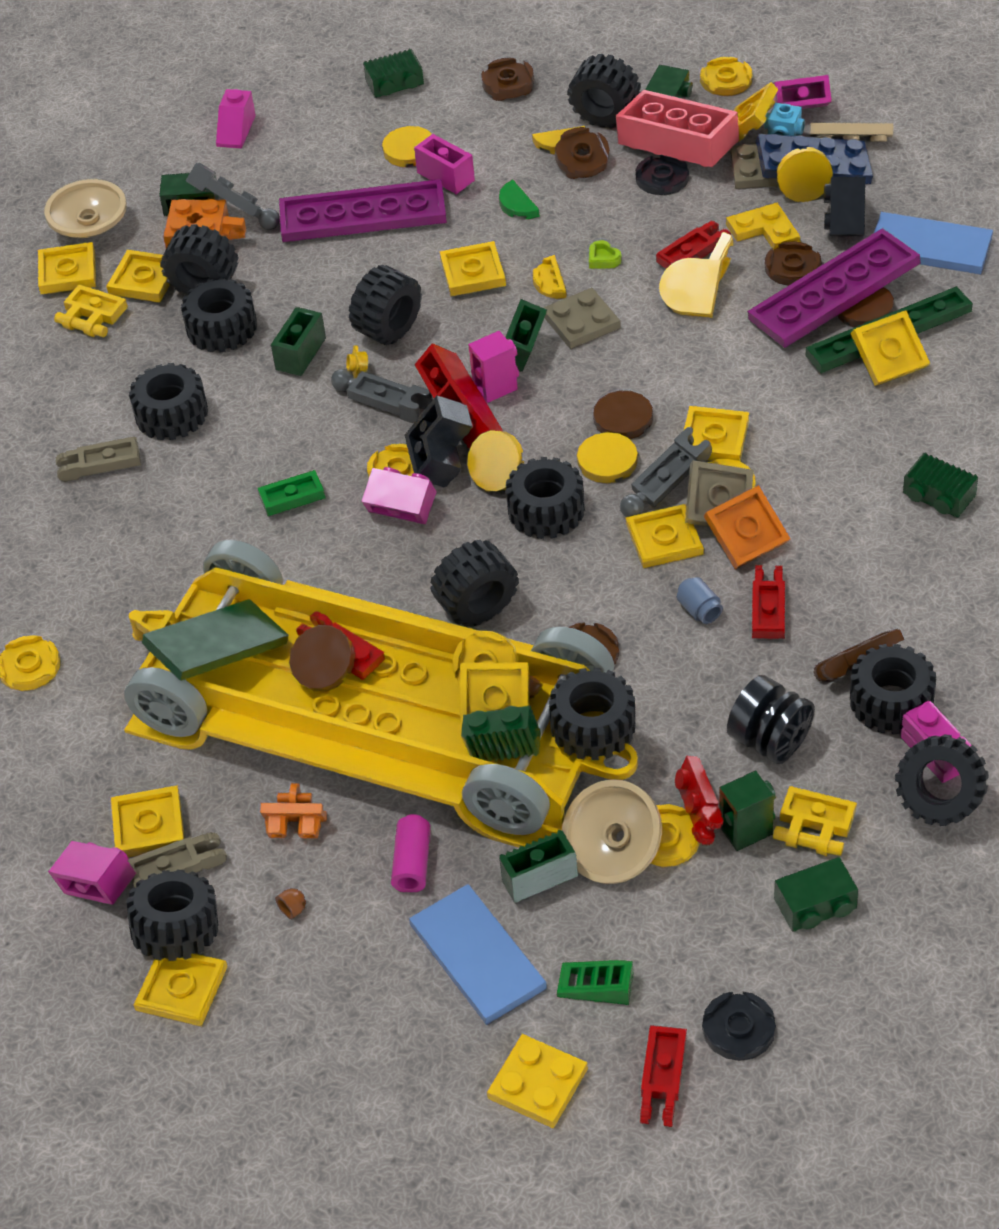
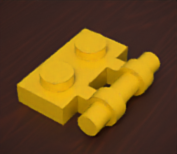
M78 285L64 301L67 312H57L54 321L62 324L65 329H78L87 336L95 337L97 335L104 338L108 333V328L101 324L105 322L113 325L128 306L125 298ZM81 316L89 317L87 320L80 319Z
M789 786L780 811V821L791 824L789 829L776 826L773 839L784 841L786 846L797 848L799 845L815 849L816 854L827 856L828 853L842 856L844 843L832 840L833 834L848 837L856 813L857 802ZM807 827L821 831L820 836L801 832L802 828Z

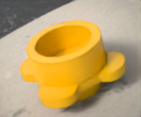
M357 345L353 346L352 354H348L346 358V368L352 372L354 378H357L361 371L367 372L368 370L367 352L358 351Z

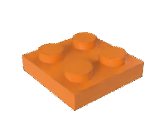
M759 485L704 514L705 520L734 569L782 546L791 539Z

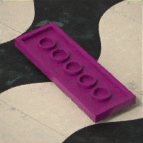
M441 179L279 198L282 242L447 223Z
M882 228L748 310V320L782 347L786 348L921 264L920 254Z

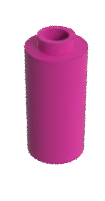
M410 814L397 822L391 885L400 892H419L426 886L431 825L420 815Z

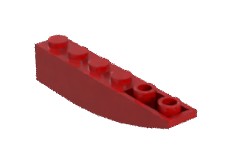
M431 343L414 365L433 398L438 395L467 405L473 426L469 434L462 439L467 447L470 449L472 443L480 434L488 431H503L457 353Z

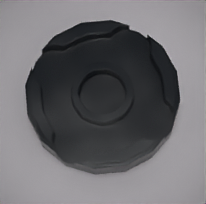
M664 155L654 159L653 156L647 157L635 169L636 183L639 188L654 195H670L679 192L686 187L689 181V169L686 162Z
M728 992L713 999L707 1006L703 1015L702 1030L706 1043L715 1053L726 1059L742 1061L756 1058L769 1048L774 1041L776 1024L773 1010L764 999L749 992H743V994Z

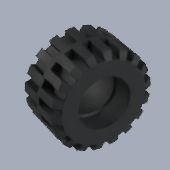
M597 54L596 57L592 55L582 62L569 84L567 95L570 96L568 99L569 104L574 106L572 110L575 113L581 115L579 118L583 121H589L590 125L597 124L603 128L608 125L610 128H614L617 125L616 115L641 93L639 91L641 83L637 82L639 79L638 75L633 73V68L630 65L626 66L624 60L620 58L617 60L613 55L609 54L607 57L604 54Z
M191 224L190 227L185 225L180 230L178 229L160 262V267L163 268L161 272L163 276L168 278L167 282L173 285L179 293L183 292L187 296V292L190 289H195L197 284H204L207 280L213 279L215 281L219 278H225L226 281H229L238 267L237 261L239 258L238 254L235 253L234 245L228 243L229 239L226 236H221L219 231L215 229L214 231L210 230L208 226L204 225L199 227L197 224Z
M378 265L377 268H372L368 274L366 273L362 277V280L356 286L355 292L352 294L351 304L349 305V321L352 328L381 344L389 345L396 343L398 339L404 337L406 332L411 329L420 310L422 294L420 293L421 286L418 284V281L387 265Z
M219 278L215 281L211 279L207 280L204 284H197L195 289H190L187 292L188 295L183 297L181 311L186 333L190 342L193 345H197L198 349L204 350L207 348L208 352H214L215 350L226 352L225 349H237V345L246 344L247 338L251 339L254 336V331L257 329V319L251 292L249 289H246L244 284H237V281L232 279L226 281L225 278Z
M168 363L164 366L160 364L156 365V368L146 369L144 374H139L135 378L136 382H132L129 398L135 421L139 430L142 433L146 432L148 437L153 438L156 435L157 440H164L165 437H169V440H176V436L186 437L189 431L195 432L198 430V425H203L205 422V417L208 415V405L201 377L199 374H196L194 369L186 368V365L183 364L178 366L174 363Z
M541 457V460L533 458L528 460L527 464L521 463L517 466V471L512 470L509 474L510 479L506 481L508 515L511 524H515V528L519 532L524 530L525 535L529 537L536 534L537 539H544V536L550 535V539L557 538L558 533L562 535L568 534L569 528L575 529L578 526V521H582L585 511L583 478L576 467L572 468L571 463L567 461L562 463L559 458L555 457L552 460L547 459V457Z
M474 540L472 543H464L460 548L456 547L453 549L452 553L441 560L442 563L434 570L435 575L431 577V593L458 625L462 624L465 627H469L473 624L477 626L484 621H489L493 616L501 613L502 609L512 601L511 597L516 594V586L519 584L518 573L490 541Z
M886 644L879 645L877 650L874 648L866 650V655L861 654L857 658V664H854L852 667L850 707L852 711H855V717L859 721L865 719L866 727L872 729L873 726L878 727L877 732L884 734L885 730H892V734H899L903 728V715L927 701H931L934 704L936 672L933 671L934 666L931 661H926V656L923 653L916 654L914 653L915 649L909 646L906 649L901 648V644H893V647H887ZM892 685L901 687L905 690L888 691L882 689L881 687Z
M586 668L579 669L577 674L573 672L568 673L566 680L560 679L556 683V689H552L550 693L552 737H555L557 746L559 748L564 747V752L568 755L575 753L577 758L582 760L585 757H591V761L599 760V756H605L607 759L613 757L614 751L618 753L623 751L625 743L630 744L632 741L633 733H635L636 729L635 696H633V689L630 685H626V680L622 676L615 677V672L607 670L606 673L601 672V668H594L593 671H587ZM588 711H600L605 713L603 715L596 717H587L580 715Z
M947 734L943 736L934 735L920 741L905 753L904 758L900 760L897 766L899 767V772L895 774V782L899 784V787L896 789L897 796H902L904 802L901 804L905 810L910 808L913 811L911 816L917 820L921 817L929 825L939 823L940 826H947L952 822L958 823L981 804L983 796L987 793L988 785H986V780L989 778L988 771H985L984 764L986 762L983 756L979 757L976 751L978 749L974 745H967L965 743L966 740L960 737L955 739L952 738V735ZM934 760L947 761L958 770L962 785L960 792L954 798L940 799L933 796L926 789L923 781V772L930 762Z
M180 869L173 872L164 870L160 874L153 873L148 875L146 880L141 879L136 883V888H132L129 892L126 905L130 936L134 947L141 949L143 955H153L154 959L160 961L163 958L168 959V961H176V958L182 957L183 959L191 958V954H200L204 951V946H210L214 942L213 937H216L218 934L216 895L213 886L209 885V880L205 877H198V873L192 871L185 873V870Z

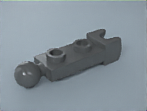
M196 162L186 182L201 191L209 189L249 215L258 218L260 226L266 230L275 229L279 225L280 216L275 209L261 208L260 205L256 204L258 199L246 191L240 194L232 189L234 186L232 182L222 176L217 180L214 178L216 172Z
M339 369L331 377L333 387L338 391H347L349 399L399 415L401 420L413 424L419 418V409L425 410L432 402V395L428 389L416 385L408 387L361 371L357 378H354L347 369Z
M687 427L674 439V443L631 483V488L636 494H628L623 497L620 502L622 514L625 517L641 514L644 510L645 502L655 508L689 475L690 464L693 460L705 462L709 459L712 453L711 443L708 440H704L699 445L694 446L693 428Z

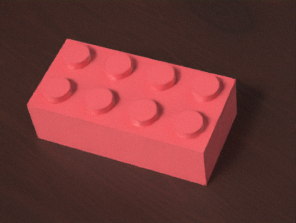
M643 90L616 115L618 144L632 149L652 152L655 155H664L680 161L700 164L703 167H713L739 141L738 112Z

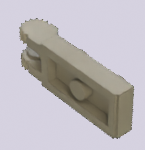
M135 436L77 447L75 450L59 453L55 457L56 465L60 467L57 470V477L64 482L77 480L81 476L141 465L139 446Z
M210 832L194 838L188 837L130 858L128 862L136 872L132 879L134 888H136V883L141 879L146 880L148 875L153 873L160 874L164 870L173 872L180 869L185 870V873L191 871L197 873L202 871V869L208 870L222 865L226 862L227 855L224 849H215L221 844L219 835L215 832Z

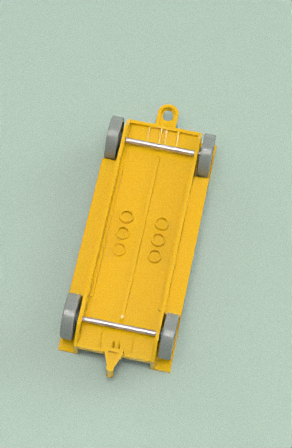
M223 540L212 547L203 562L204 574L194 579L175 612L169 610H133L129 613L133 638L137 641H142L143 634L250 599L289 635L285 645L182 681L149 652L143 664L134 673L124 690L125 701L133 712V716L124 731L131 735L186 750L202 746L207 737L211 736L454 806L459 817L479 834L491 840L518 848L520 846L525 847L526 843L531 844L532 841L538 842V839H544L545 835L551 836V833L557 834L558 830L562 831L565 817L564 808L581 772L610 780H624L631 777L638 767L637 752L629 744L625 743V749L620 753L617 751L613 752V755L626 759L629 764L620 769H613L605 766V756H599V760L591 761V757H585L582 760L578 759L575 753L568 755L564 752V747L559 748L555 743V737H552L549 700L552 689H556V683L560 679L566 680L568 673L573 672L577 674L579 669L586 668L587 671L601 668V672L605 673L607 670L614 671V661L606 647L591 635L574 628H548L539 634L534 645L508 639L515 646L519 662H528L529 674L543 684L538 694L534 698L529 699V706L531 705V710H533V715H535L541 732L539 754L537 756L532 754L530 757L525 755L523 758L519 756L516 759L512 757L510 760L505 758L503 761L498 759L496 762L494 760L489 762L471 757L461 737L460 684L452 671V660L457 645L478 630L287 580L283 585V577L278 566L267 554L248 543L237 540ZM315 611L328 616L332 623L336 622L382 650L385 654V660L364 680L351 673H347L342 684L328 691H313L301 685L292 675L289 664L291 649L299 637L296 628L301 624L311 628L315 627L309 619V616ZM588 711L580 715L587 717H596L603 715L605 713L600 711Z

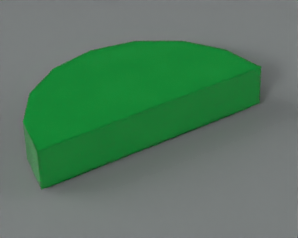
M513 179L504 184L499 192V205L505 214L510 217H514V215L526 216V219L540 217L539 208Z

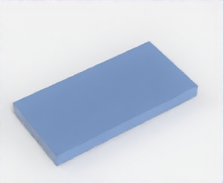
M881 212L874 231L875 233L883 228L920 254L921 265L975 274L982 273L993 236V230L886 212Z
M469 884L409 918L410 926L486 1025L547 989L546 981Z

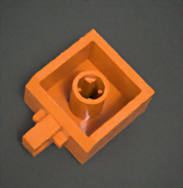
M225 199L172 200L163 238L167 249L178 229L180 230L185 225L190 227L191 224H197L199 227H202V225L208 226L213 231L215 229L220 232L221 236H226L229 240L245 238L246 225L244 218L229 217Z

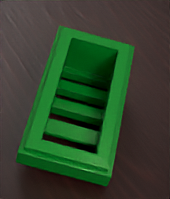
M633 961L563 962L557 997L629 1005L634 975ZM571 974H578L576 986H569ZM585 975L591 976L590 985H583ZM599 977H605L604 985H598ZM613 978L619 979V984H612Z

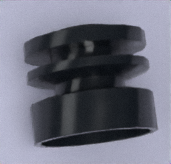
M758 675L746 685L736 699L727 721V734L746 747H754L756 745V750L760 755L767 756L776 764H783L794 754L806 738L815 715V706L812 701L800 698L796 692H787L785 694L786 690L783 685L765 675Z

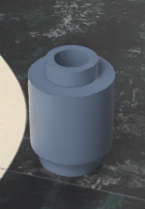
M688 578L679 585L676 598L696 621L709 624L720 616L723 610V606L720 604L721 600L701 578Z

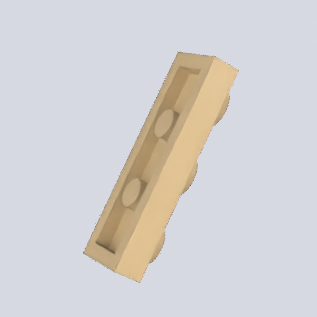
M811 123L810 136H816V138L828 137L831 139L832 137H843L844 140H859L860 137H871V142H887V137L893 136V123Z

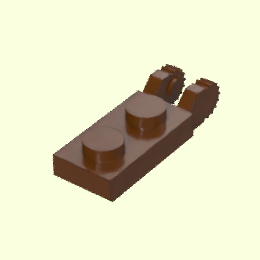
M897 628L884 631L819 662L813 668L814 676L819 681L824 682L846 675L848 667L852 671L853 665L857 664V658L861 654L866 655V650L870 648L877 650L879 645L886 644L887 647H893V644L903 641L904 637L901 630Z

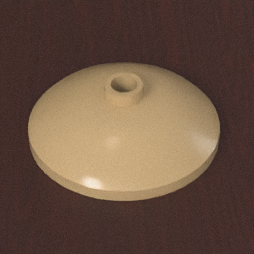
M98 179L80 180L65 185L53 193L46 202L44 214L48 225L55 232L72 238H88L100 235L113 228L123 218L127 202L123 191L111 182Z
M614 779L600 781L584 789L570 804L564 817L562 831L577 855V871L582 876L602 884H618L633 879L652 862L661 842L662 822L655 802L643 789L630 782ZM623 830L624 838L617 842L616 836L618 832Z

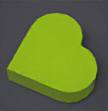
M598 240L590 245L589 269L616 268L621 264V251L611 247L607 241Z

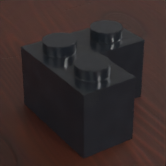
M831 177L829 184H825L824 203H829L830 213H824V230H829V236H864L866 177Z
M437 395L404 435L414 473L428 477L434 485L443 488L447 487L462 469L456 446L469 434L473 427L467 405Z

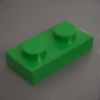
M315 470L257 488L267 516L326 498L323 486Z

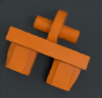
M291 783L289 793H278V803H261L260 813L265 819L266 834L269 838H286L288 822H299L298 835L300 838H318L321 822H326L327 812L323 810V805L312 803V793H301L299 783Z

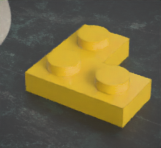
M778 202L726 217V226L737 242L762 234L773 250L779 248V244L784 242H800L799 233Z

